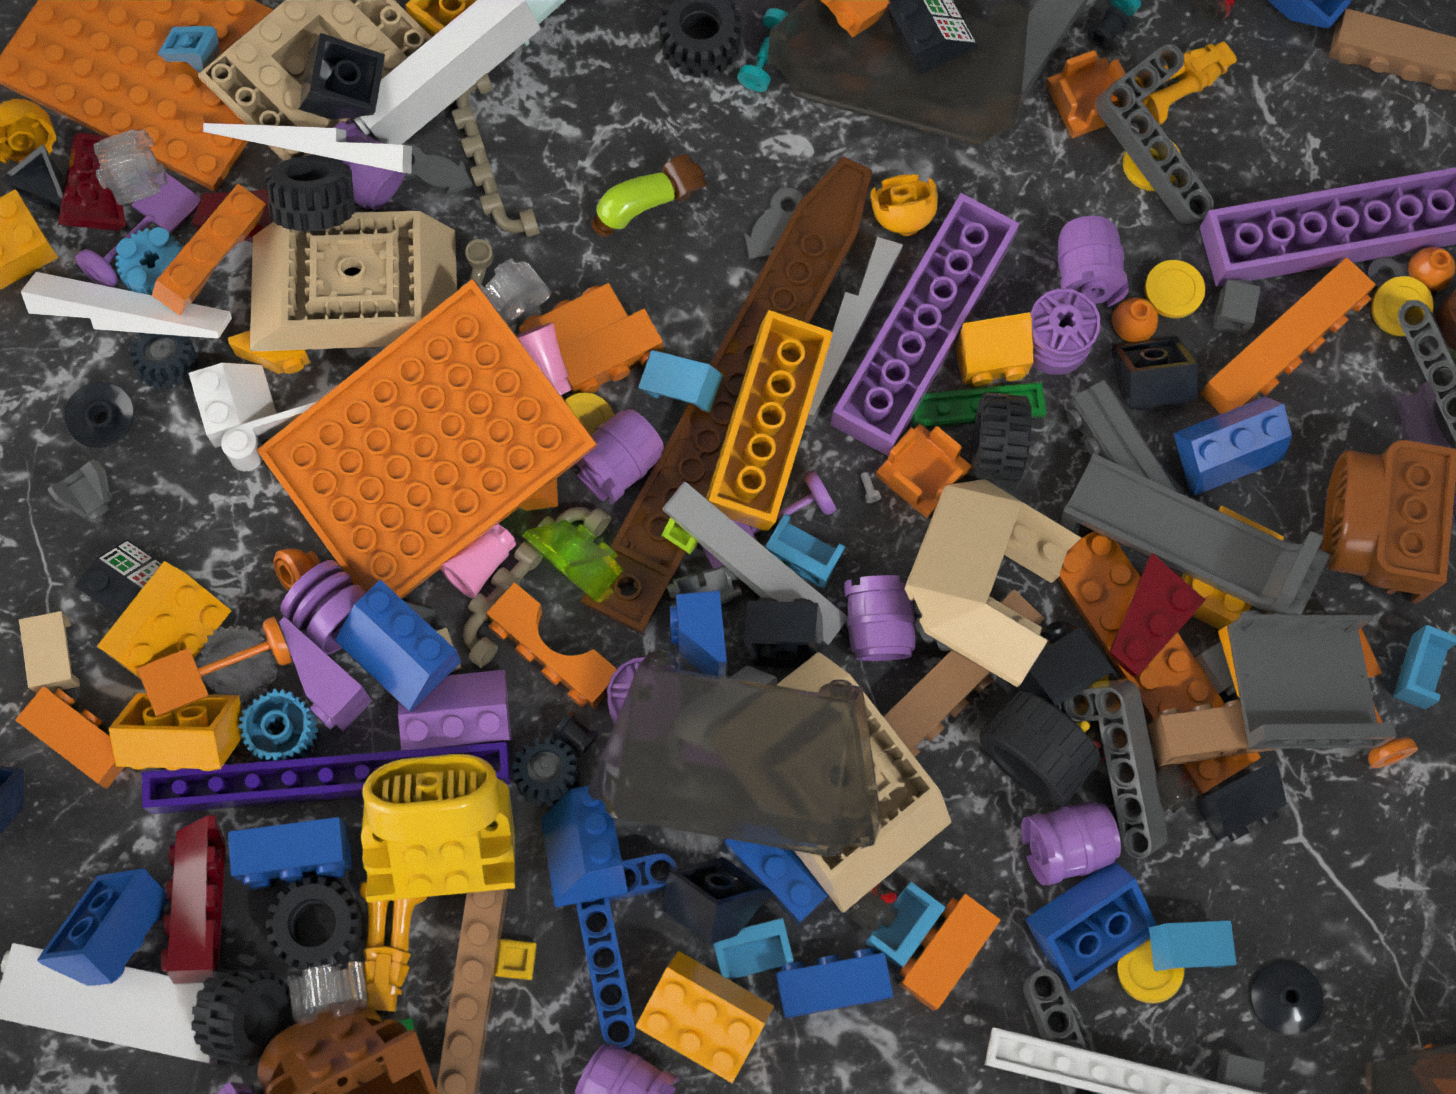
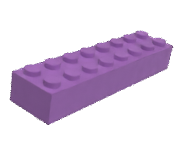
M1456 167L1209 210L1205 216L1206 218H1204L1200 225V231L1216 287L1224 286L1227 280L1243 279L1252 281L1337 266L1346 257L1354 263L1416 252L1431 246L1444 247L1455 245Z
M960 193L835 407L830 423L831 426L889 456L891 449L899 442L959 337L963 323H967L1014 241L1020 223Z

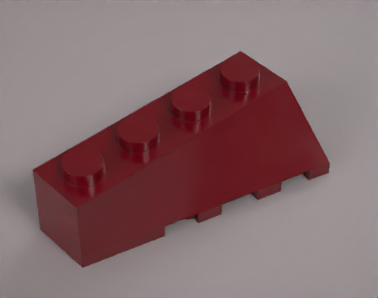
M207 815L176 831V844L170 845L169 863L171 867H174L173 879L167 880V899L172 902L171 913H166L164 918V932L166 936H169L168 949H163L161 963L163 972L167 971L173 984L203 983L207 977H213V972L220 965L226 841L215 815Z

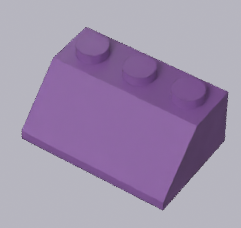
M505 670L449 675L411 712L398 702L401 751L512 740Z

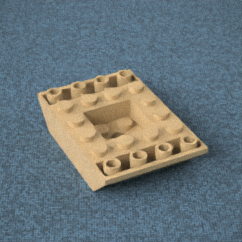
M285 0L202 70L198 77L246 125L334 128L339 122L344 121L349 124L348 119L354 121L356 117L330 120L299 110L309 52L320 33L385 54L381 79L432 37L395 0ZM268 145L283 161L301 156H319Z
M421 211L354 213L352 218L339 226L319 231H295L283 228L272 222L253 236L250 350L276 351L387 347L457 291L455 230ZM352 267L361 270L360 273L354 276H348L343 273L346 269Z
M817 652L708 738L713 747L842 913L952 823L941 791L852 676L820 652ZM833 767H840L846 772L847 782L843 787H837L830 781L829 775Z

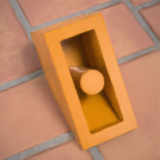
M250 330L228 338L229 344L236 356L256 365H262L263 368L277 374L297 373L304 368V365L310 364L306 349L251 351Z

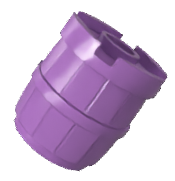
M348 119L349 124L341 121L334 127L346 130V142L383 144L381 141H376L371 136L365 135L352 119ZM341 160L343 163L348 164L350 170H352L354 201L366 210L377 211L382 208L396 193L405 177V173Z
M1084 216L1065 224L1058 236L1057 259L1058 269L1061 272L1062 278L1060 282L1061 289H1073L1085 294L1095 306L1096 303L1107 301V307L1123 300L1128 294L1127 274L1124 272V249L1121 246L1117 227L1109 219L1102 216Z
M632 409L619 411L606 422L598 425L591 434L599 446L577 462L581 470L577 477L597 498L604 502L609 497V504L613 505L623 496L624 490L633 485L637 480L640 481L647 474V471L661 458V452L664 450L663 442L654 427L639 413Z
M900 575L860 577V585L852 586L851 580H847L844 583L845 597L848 599L846 627L849 630L851 652L855 654L856 660L890 661L912 656L911 651L915 649L914 623L916 617L914 616L913 601H910L904 589L906 583H900Z
M1091 801L1076 805L1068 804L1044 815L1036 813L1022 819L1023 845L1030 843L1032 855L1026 856L1035 878L1041 885H1053L1061 882L1064 878L1088 875L1092 871L1113 864L1115 859L1120 856L1121 841L1116 822L1110 810L1102 803Z
M602 1044L585 1068L578 1082L575 1094H674L676 1088L671 1085L677 1083L679 1078L666 1070L662 1072L636 1053L633 1054L613 1044L609 1046Z

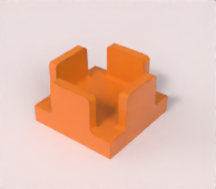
M1093 50L1068 59L1060 74L1047 78L1045 85L1071 138L1107 126L1098 114L1095 102L1101 92L1125 74L1118 59L1111 61L1109 65L1106 57L1097 60L1098 55ZM1111 95L1112 104L1119 108V100Z
M919 424L915 429L910 428L891 449L888 459L877 470L875 476L928 519L935 511L945 486L960 483L972 466L960 456L962 446L938 426L930 432L923 425Z

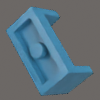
M651 350L638 388L650 397L658 398L659 395L692 403L702 411L710 412L723 374L709 364Z
M784 514L765 548L798 576L824 590L841 560L846 546L839 543L836 549L791 525V516Z
M1425 625L1413 633L1392 697L1425 710L1438 703L1441 695L1435 692L1447 651L1456 645V636L1429 625Z
M909 882L898 896L896 903H893L865 944L874 948L879 954L885 953V958L898 969H901L946 907L914 883Z
M783 918L743 928L737 936L713 944L719 973L728 980L768 971L794 962Z
M1231 921L1166 923L1149 927L1155 971L1194 967L1221 968L1237 965Z

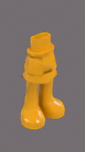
M1222 41L1215 46L1207 44L1203 48L1186 51L1183 54V67L1167 80L1169 81L1178 76L1180 81L1162 90L1150 93L1144 98L1143 104L1159 125L1163 124L1167 119L1171 104L1188 94L1201 92L1205 86H1211L1220 75L1228 71L1229 66L1236 63V56L1226 42ZM1135 76L1137 85L1144 88L1142 79Z
M360 882V896L366 900L367 882ZM427 897L393 900L394 909L390 946H384L386 913L389 900L367 902L368 934L366 947L362 950L365 961L361 963L366 984L363 992L368 993L367 1005L374 1010L396 1011L397 995H402V990L397 987H402L410 968L407 963L411 956V953H409V932L412 913L415 905L425 901Z

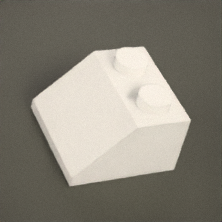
M220 363L189 373L206 435L215 448L221 446L222 437L227 430L277 414L262 365Z

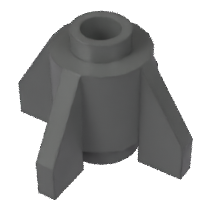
M94 459L64 480L47 489L56 502L79 514L82 519L90 516L92 521L108 512L110 508L107 504L113 500L110 497L107 473L100 462Z

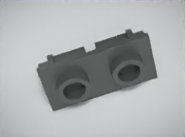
M725 565L703 571L705 584L699 585L698 577L695 573L674 579L672 584L667 585L670 596L669 600L672 606H676V594L720 591L721 604L732 601L734 596L741 595L742 590L736 582L737 576Z

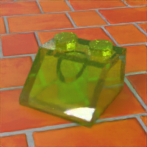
M562 520L526 530L522 535L553 567L594 601L604 593L623 571L614 560L618 556L617 553L603 541L596 545L593 542L596 537L582 524L575 528L567 520Z

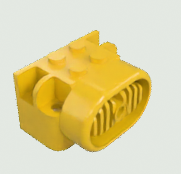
M468 754L406 758L381 766L367 778L363 786L364 812L361 832L362 860L368 875L366 888L367 902L515 888V830L510 791L504 781L497 779L494 768L487 761Z

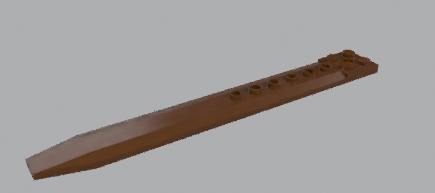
M843 156L797 205L710 364L723 374L711 411H702L694 404H688L662 451L661 458L656 462L581 599L582 605L641 635L644 634L667 591V585L672 582L686 554V551L661 536L670 519V516L662 508L684 482L688 483L704 498L707 497L761 322L768 310L810 324L858 235L872 175L871 169ZM629 580L634 581V589L637 592L634 595L623 596L622 589L618 587L619 584H627Z

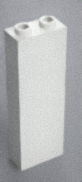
M477 0L381 79L374 115L356 117L354 119L355 123L365 135L371 136L376 141H381L383 144H403L473 86L477 80L490 72L541 29L525 0Z
M12 943L11 950L5 953L1 963V972L4 974L0 984V1019L217 1064L218 1059L211 1058L200 1051L201 1045H197L193 1038L196 1031H193L191 1028V1022L194 1020L192 1009L193 1006H196L198 991L204 988L203 983L173 984L167 975L124 967L121 977L112 984L87 986L41 965L37 959L44 949Z

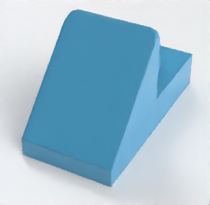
M212 26L172 27L158 55L167 62H187L200 73L219 54L220 47L216 29Z

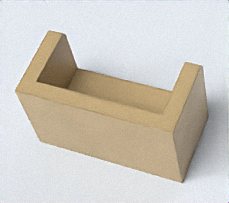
M62 611L20 619L19 625L28 688L37 694L43 686L51 692H55L58 688L65 690L79 687V678L72 674L66 627L71 626L70 618Z

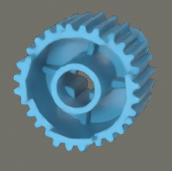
M155 227L151 231L148 228H145L144 232L138 230V234L132 233L131 238L126 237L120 240L117 245L116 251L118 256L115 257L117 260L115 263L118 268L117 272L129 291L152 295L157 278L183 248L174 236H171L166 229Z
M273 689V692H267L265 697L262 694L259 695V700L254 699L253 705H248L247 710H242L244 717L239 718L242 722L239 725V729L244 732L241 734V737L244 739L243 743L261 762L307 758L308 753H311L309 748L315 747L313 740L318 738L315 735L318 732L315 726L317 725L315 716L305 702L298 696L295 697L292 692L286 693L282 689L279 693L276 689ZM280 722H283L286 726L284 731L276 735L272 731L274 726L279 727Z

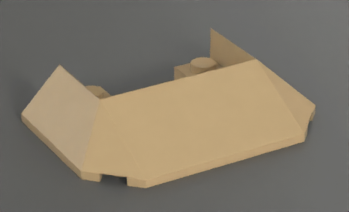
M986 479L946 485L904 589L910 601L915 600L922 614L919 621L926 634L1018 687L1048 640L1040 636L1042 627L990 597L1003 556L1009 557L1052 583L1059 577L1067 551L1081 537Z

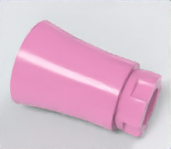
M554 322L516 335L559 393L562 395L570 391L571 386L567 379L569 375L557 342Z
M497 524L477 541L443 563L440 570L454 587L467 597L473 599L497 567L509 556L508 552L516 545L515 538L507 529Z

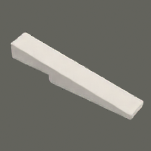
M203 123V132L411 174L412 146L346 142V130Z
M35 272L21 290L29 314L90 318L93 328L99 330L219 339L232 319L230 311L192 303L179 316L152 295Z

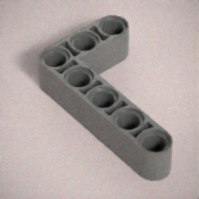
M1166 44L1151 53L1101 92L1096 99L1095 107L1102 120L1174 217L1180 223L1190 225L1206 218L1205 216L1208 211L1214 208V200L1141 101L1183 67L1184 55L1181 49L1173 44ZM1160 57L1166 60L1168 69L1161 65ZM1135 76L1142 79L1144 88L1137 85ZM1111 95L1119 100V108L1112 104ZM1131 121L1137 124L1139 134L1132 131ZM1151 148L1157 151L1158 161L1152 158L1150 154ZM1170 174L1176 177L1178 187L1171 183ZM1190 201L1196 204L1197 214L1191 210Z
M1410 300L1399 309V323L1456 443V417H1453L1449 412L1450 403L1456 399V362L1432 311L1425 303L1419 300ZM1414 308L1423 309L1425 314L1423 321L1418 325H1409L1406 319L1408 312ZM1428 338H1435L1439 344L1436 353L1430 356L1423 355L1420 349L1422 342ZM1442 368H1449L1453 373L1451 383L1446 386H1438L1435 382V374Z
M1130 680L1096 681L1057 706L1073 722L1098 720L1122 844L1128 855L1136 859H1143L1166 844L1168 833L1139 688ZM1115 694L1119 697L1121 704L1117 702ZM1084 697L1088 700L1089 706L1085 703ZM1122 729L1126 732L1128 739L1123 735ZM1129 765L1133 768L1134 773L1130 770ZM1135 799L1140 803L1141 808L1137 805ZM1142 834L1147 838L1148 843L1143 839Z
M1047 969L1039 970L1029 975L1024 982V995L1041 1039L1088 1050L1058 975ZM1041 977L1049 982L1051 991L1048 997H1041L1036 993L1034 983L1037 978ZM1052 1012L1058 1013L1064 1019V1028L1060 1033L1052 1031L1048 1026V1017ZM1059 1084L1062 1094H1075V1087Z

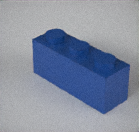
M874 948L853 952L854 958L840 961L839 955H831L818 958V965L804 968L803 961L782 965L783 972L776 973L775 979L783 1019L891 999L893 992L885 953L875 954Z

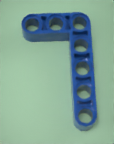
M653 854L622 861L623 870L632 872L636 877L633 886L627 888L628 893L576 903L602 1036L608 1045L613 1044L623 1049L633 1043L636 1029L610 902L665 890L667 879L664 881L655 880L651 876L650 871L658 863L668 865L671 870L677 869L675 861L666 854ZM602 914L607 918V926L603 931L592 932L587 928V921L591 915ZM603 949L610 950L615 956L614 963L607 969L598 968L594 964L596 953ZM614 985L622 991V998L618 1004L609 1006L602 1001L601 994L606 987ZM616 1022H623L630 1029L628 1038L621 1043H616L609 1038V1028Z

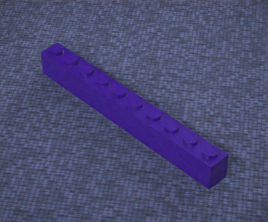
M506 742L231 764L223 765L221 769L213 771L191 768L142 772V808L151 814H165L363 797L365 781L381 766L400 759L449 754H468L482 758L494 768L497 779L504 781L507 785H512L510 751Z

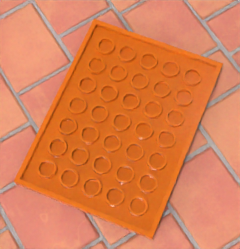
M38 0L0 55V84L103 136H109L110 140L216 192L249 141L203 132V123L246 124L198 77L199 72L187 62H167L158 55V52L172 27L212 26L216 29L220 47L217 59L270 14L273 9L255 0Z
M472 279L256 451L343 571L351 577L352 583L360 585L368 592L379 580H382L402 599L440 570L443 563L485 535L599 445L477 282Z

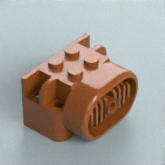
M1399 440L1394 442L1382 455L1356 450L1344 451L1334 466L1327 491L1322 534L1324 538L1321 550L1330 554L1325 567L1331 571L1363 576L1364 580L1370 585L1382 588L1383 593L1393 594L1396 591L1412 593L1411 603L1416 604L1446 584L1456 483V449Z
M346 1001L331 1005L283 1030L266 1046L258 1065V1080L265 1094H438L416 1032L413 1029L408 1031L403 1023L398 1020L389 1019L383 1021L372 1007L356 1001Z

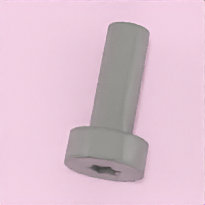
M868 472L862 473L860 476L867 492L865 495L866 502H877L881 499L880 492L874 489Z

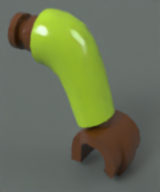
M683 154L668 161L662 167V172L636 177L619 183L608 189L596 205L597 215L591 221L592 228L600 236L609 237L615 229L625 228L634 217L646 210L673 200H688L691 192L707 185L704 179L706 174L700 164L693 162L689 154Z

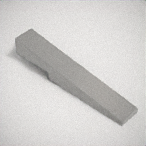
M877 237L859 295L845 292L805 425L812 426L900 258L903 244Z
M682 483L662 508L667 515L761 598H774L779 602H793L794 599L804 598L818 603L823 621V645H829L848 620V616L688 483Z

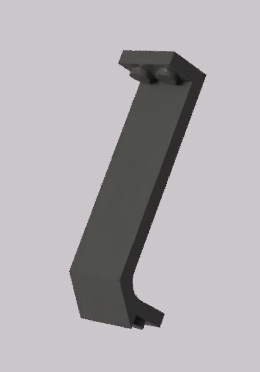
M1094 453L1063 511L1060 523L1072 532L1076 524L1079 523L1146 556H1150L1153 553L1165 565L1261 610L1296 615L1302 614L1330 554L1319 549L1324 537L1313 531L1309 532L1302 544L1284 542Z

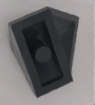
M42 144L7 172L3 180L11 191L16 189L21 197L60 214L65 182L61 171Z

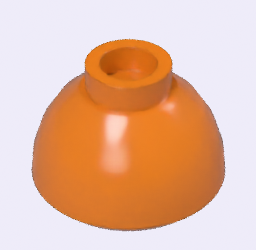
M1431 246L1419 250L1411 257L1408 272L1410 277L1421 281L1429 291L1436 292L1450 285L1455 276L1456 264L1448 251L1440 247Z
M1140 297L1128 298L1120 302L1114 309L1111 318L1112 326L1116 334L1128 342L1148 340L1157 329L1158 314L1155 307L1148 300Z
M294 548L277 551L274 557L276 575L287 591L306 572L320 564L319 558L313 551L305 553Z

